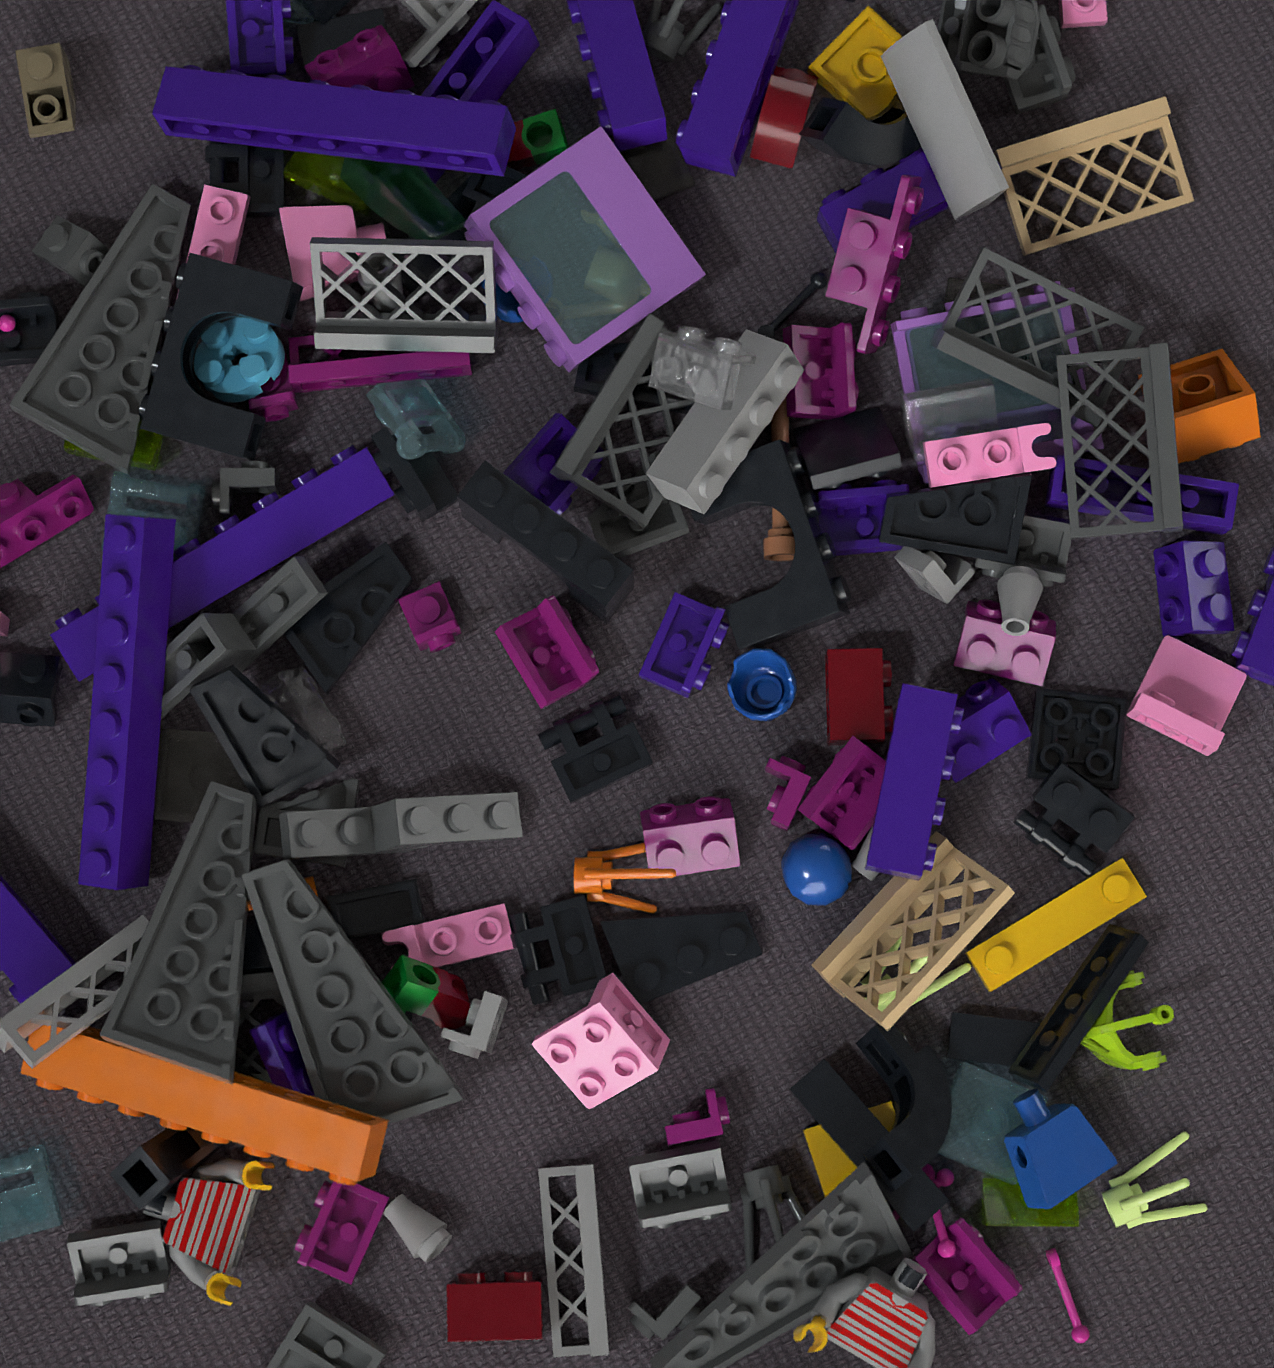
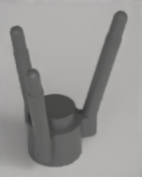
M653 0L648 22L642 32L647 52L666 62H673L676 55L684 58L690 45L722 10V4L715 3L684 37L682 33L685 27L676 19L685 0H674L668 15H662L659 21L658 18L663 0Z
M779 1165L743 1174L746 1186L740 1187L739 1190L743 1202L746 1269L755 1263L753 1201H755L757 1210L767 1209L776 1243L784 1236L776 1206L784 1203L782 1194L787 1200L797 1222L806 1216L792 1189L789 1175L782 1176Z

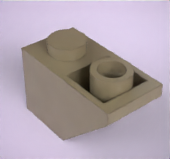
M54 43L15 50L30 138L75 131L76 99L70 62L61 44Z

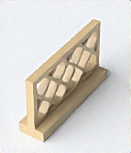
M1166 96L997 149L993 152L1009 186L1004 191V195L1023 256L1194 201L1168 118L1171 111ZM1157 129L1160 130L1165 146L1158 161L1136 150L1143 134ZM1134 137L1130 146L1121 142L1122 140ZM1112 145L1126 153L1116 174L1093 163L1101 147ZM1093 150L1088 160L1078 155ZM1132 156L1154 168L1143 189L1121 178ZM1167 156L1171 168L1163 164ZM1069 158L1084 166L1074 188L1052 177L1059 160ZM1050 164L1046 173L1037 169V167ZM1089 170L1112 181L1102 202L1079 191ZM1026 171L1042 179L1032 201L1016 194L1011 179L1012 175ZM1159 171L1175 179L1180 194L1179 197L1165 201L1149 192ZM1047 183L1070 194L1059 216L1037 205ZM1117 184L1139 195L1132 212L1122 214L1107 206ZM1075 198L1098 209L1090 225L1081 228L1065 219ZM1145 199L1154 203V205L1141 208ZM1019 203L1028 208L1024 217ZM1033 211L1056 222L1049 237L1035 243H1031L1026 227ZM1103 212L1113 217L1099 222ZM1061 226L1071 230L1057 235Z
M937 831L929 838V843L937 844L932 871L923 870L919 881L894 876L811 965L833 990L843 998L846 997L887 1031L1015 894L1008 884L960 852L946 837ZM964 869V881L949 885ZM989 888L995 890L984 903L973 905L974 892ZM962 895L960 909L944 912L945 899ZM933 903L932 916L918 919ZM960 922L958 931L952 937L941 940L943 926ZM931 929L929 943L912 947L914 933ZM901 937L900 950L886 953ZM928 956V962L920 972L910 974L911 960ZM899 963L898 977L881 981L882 967ZM870 971L869 984L855 987ZM896 991L894 1000L882 1012L878 1010L879 994Z

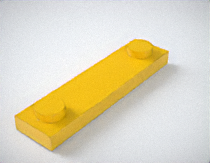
M1121 858L965 954L987 990L992 992L1147 896L1125 860Z

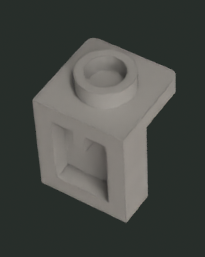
M904 546L894 557L921 590L946 604L954 598L975 573V569L970 563L949 553H942L939 557L931 550H925L922 553L912 547Z

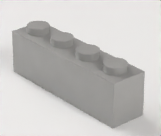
M747 329L646 472L664 498L702 514L707 512L713 501L721 494L723 487L740 462L746 458L749 449L760 433L771 422L774 413L790 390L795 387L804 371L788 344Z

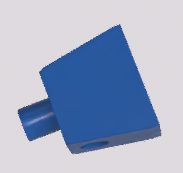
M1038 1089L1029 1090L1013 1100L1024 1123L1007 1133L1004 1142L1028 1208L1051 1209L1118 1164L1114 1155L1074 1104H1053L1047 1107Z

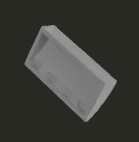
M933 19L896 41L881 55V58L954 219L957 220L988 206L1007 190L1009 186Z

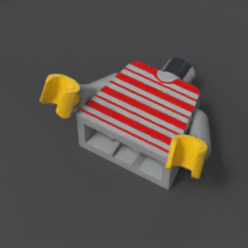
M227 1158L199 1166L191 1177H182L176 1194L167 1191L144 1207V1214L167 1221L162 1241L170 1245V1257L190 1281L206 1290L208 1297L213 1301L228 1306L232 1305L233 1302L225 1297L226 1287L229 1284L237 1287L242 1285L240 1279L229 1275L236 1272L261 1190L272 1189V1185H265L261 1178L265 1168L275 1169V1165L272 1162H248Z
M904 1258L893 1276L888 1275L877 1267L871 1266L864 1274L853 1273L828 1285L810 1313L811 1322L799 1325L794 1330V1340L796 1342L801 1341L805 1337L806 1332L810 1330L814 1335V1343L809 1348V1353L822 1350L826 1346L827 1341L830 1340L876 1368H931L935 1355V1320L929 1313L928 1299L917 1292V1289L927 1275V1271L915 1261Z

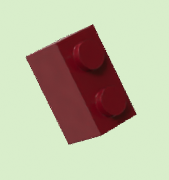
M882 648L827 649L825 654L827 746L846 745L852 736L865 745H882L885 740V733H892V705H884V688L891 687L892 682L891 661L883 660Z
M532 1271L504 1272V1281H485V1272L457 1273V1282L446 1284L448 1342L543 1339L542 1279L532 1280Z

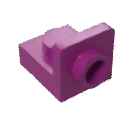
M286 354L281 373L275 381L270 377L265 384L260 386L263 392L248 401L251 413L265 417V422L285 419L289 416V411L299 409L295 391L289 382V362Z
M440 581L398 599L420 651L429 648L430 652L434 653L456 643L454 636L462 632Z
M781 756L779 762L769 758L765 771L787 781L788 785L786 788L777 785L767 810L774 813L771 824L788 831L809 786L811 776L804 774L806 767L791 758Z
M714 1088L705 1090L710 1118L701 1119L699 1111L673 1115L674 1125L664 1127L668 1146L723 1135L722 1125L730 1124L725 1096L716 1098Z

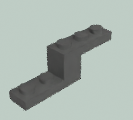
M294 556L233 614L202 613L167 645L161 719L190 693V688L194 684L231 665H234L240 672H243L328 593L304 557Z
M518 792L399 798L372 807L290 811L279 814L284 860L406 853L431 845L515 840L523 837Z

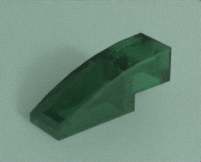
M344 158L340 173L342 181L376 214L397 229L418 240H438L464 227L466 220L419 166Z

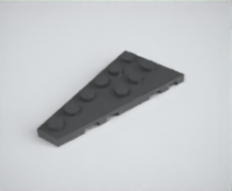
M154 184L150 186L10 403L13 411L127 475L130 473L142 423L139 408L144 395L149 393L153 377L151 374L152 362L160 348L164 332V319L170 306L192 215L190 204Z
M211 781L100 1036L111 1043L233 1085L249 899L241 874L251 871L257 801L252 794Z
M286 859L241 874L315 1097L389 1120L388 1124L464 1100L466 1098L465 1094L291 860Z
M863 1162L653 1356L649 1360L652 1367L726 1368L810 1318L811 1311L828 1285L853 1273L864 1274L871 1266L877 1267L886 1273L898 1266L904 1258L913 1257L914 1255L866 1163Z

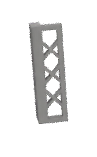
M144 915L140 916L0 1019V1049L6 1053L13 1047L31 1068H34L109 1012L119 989L116 991L95 989V986L115 971L124 972V980L131 960L134 958L149 921ZM77 999H88L87 1011L80 1018L58 1016V1013ZM94 999L103 1000L93 1007ZM42 1025L51 1026L50 1040L34 1051L25 1038ZM57 1027H66L56 1035Z
M594 1164L538 1168L553 1357L590 1354V1356L609 1355ZM575 1175L577 1196L564 1209L550 1197L549 1177ZM577 1203L579 1221L569 1213ZM551 1205L561 1213L553 1225ZM565 1217L580 1229L581 1243L570 1256L554 1244L553 1231ZM581 1250L583 1268L573 1260ZM555 1252L565 1260L557 1272ZM569 1264L584 1276L585 1290L574 1303L562 1295L557 1287V1278ZM584 1298H586L587 1315L577 1307ZM559 1300L569 1307L561 1318ZM572 1312L576 1313L588 1324L589 1344L562 1346L561 1326Z

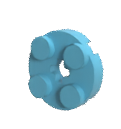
M236 317L223 323L217 322L209 327L202 334V342L199 344L194 357L195 374L206 390L212 392L221 401L242 402L262 393L263 390L260 386L265 384L270 377L275 381L283 368L285 351L283 344L269 324ZM241 353L248 354L247 357L240 359L239 365L234 366L231 362L235 356Z

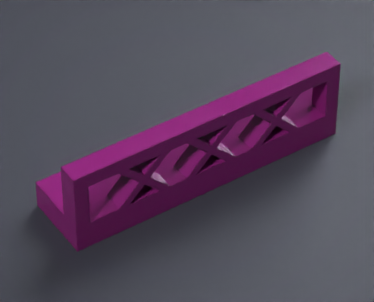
M314 335L288 338L291 365H288L289 382L295 393L472 375L470 353L416 351L414 353L388 355L386 351L373 350L375 353L371 357L344 360L341 356L346 350L337 349L334 352L332 349H321L330 356L327 361L301 364L299 349L314 348Z

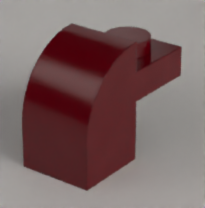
M776 66L773 75H771L763 101L750 158L793 169L802 140L799 133L806 123L819 77L808 75L799 69H785Z

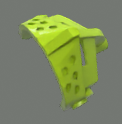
M1134 970L1129 971L1080 1043L1099 1060L1109 1066L1128 1070L1142 1068L1143 1071L1158 1068L1160 1063L1167 1062L1166 1055H1162L1161 1051L1149 1052L1140 1056L1133 1055L1126 1050L1116 1031L1150 1022L1155 1025L1167 1024L1174 1018V1012L1170 1006H1156L1150 1010L1149 1014L1113 1022V1001L1117 992L1143 984L1142 979L1145 978L1143 971L1135 973Z

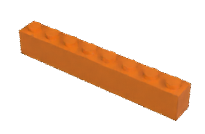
M42 1025L29 1035L28 1044L34 1051L50 1040L51 1026ZM91 1026L72 1038L34 1068H31L23 1059L20 1073L37 1078L36 1085L45 1089L63 1090L65 1087L77 1091L76 1097L86 1102L102 1104L105 1100L118 1104V1111L126 1115L144 1117L146 1114L158 1117L160 1118L159 1124L166 1128L187 1130V1127L202 1131L201 1138L213 1143L228 1144L230 1140L244 1145L243 1151L253 1156L268 1158L273 1154L286 1158V1165L293 1169L313 1171L314 1168L329 1172V1179L340 1184L356 1185L358 1181L376 1174L389 1120L237 1072H234L233 1085L106 1041L100 1036L101 1030ZM57 1027L56 1035L66 1027Z

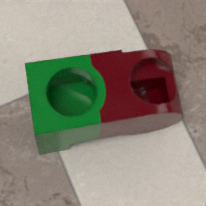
M556 109L514 122L516 132L507 166L518 171L526 166L539 165L549 162L569 148L564 127Z
M401 955L381 982L404 1013L409 1011L433 1019L436 1026L441 1029H457L466 1024L471 1007L466 984L463 979L448 973V971Z

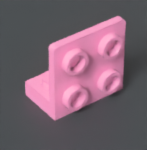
M1167 635L1162 639L1126 716L1209 756L1218 750L1225 735L1221 730L1247 675Z
M611 973L599 980L588 1006L537 1035L532 1046L583 1105L588 1109H592L658 1071L670 1039L615 974Z

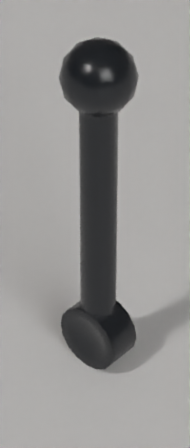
M822 272L812 274L810 284L769 325L759 327L757 333L774 339L775 331L816 289H822L826 286L827 276Z

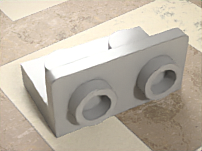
M484 991L482 1000L473 999L468 1012L466 1025L472 1028L470 1036L443 1028L440 1037L450 1040L449 1050L479 1059L481 1051L492 1054L509 1001L502 996Z

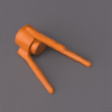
M644 843L606 851H588L587 857H575L574 892L575 894H587V902H605L637 911L656 913L657 907L654 904L604 892V889L612 890L613 879L674 878L677 873L674 869L659 868L613 869L612 862H604L645 853Z

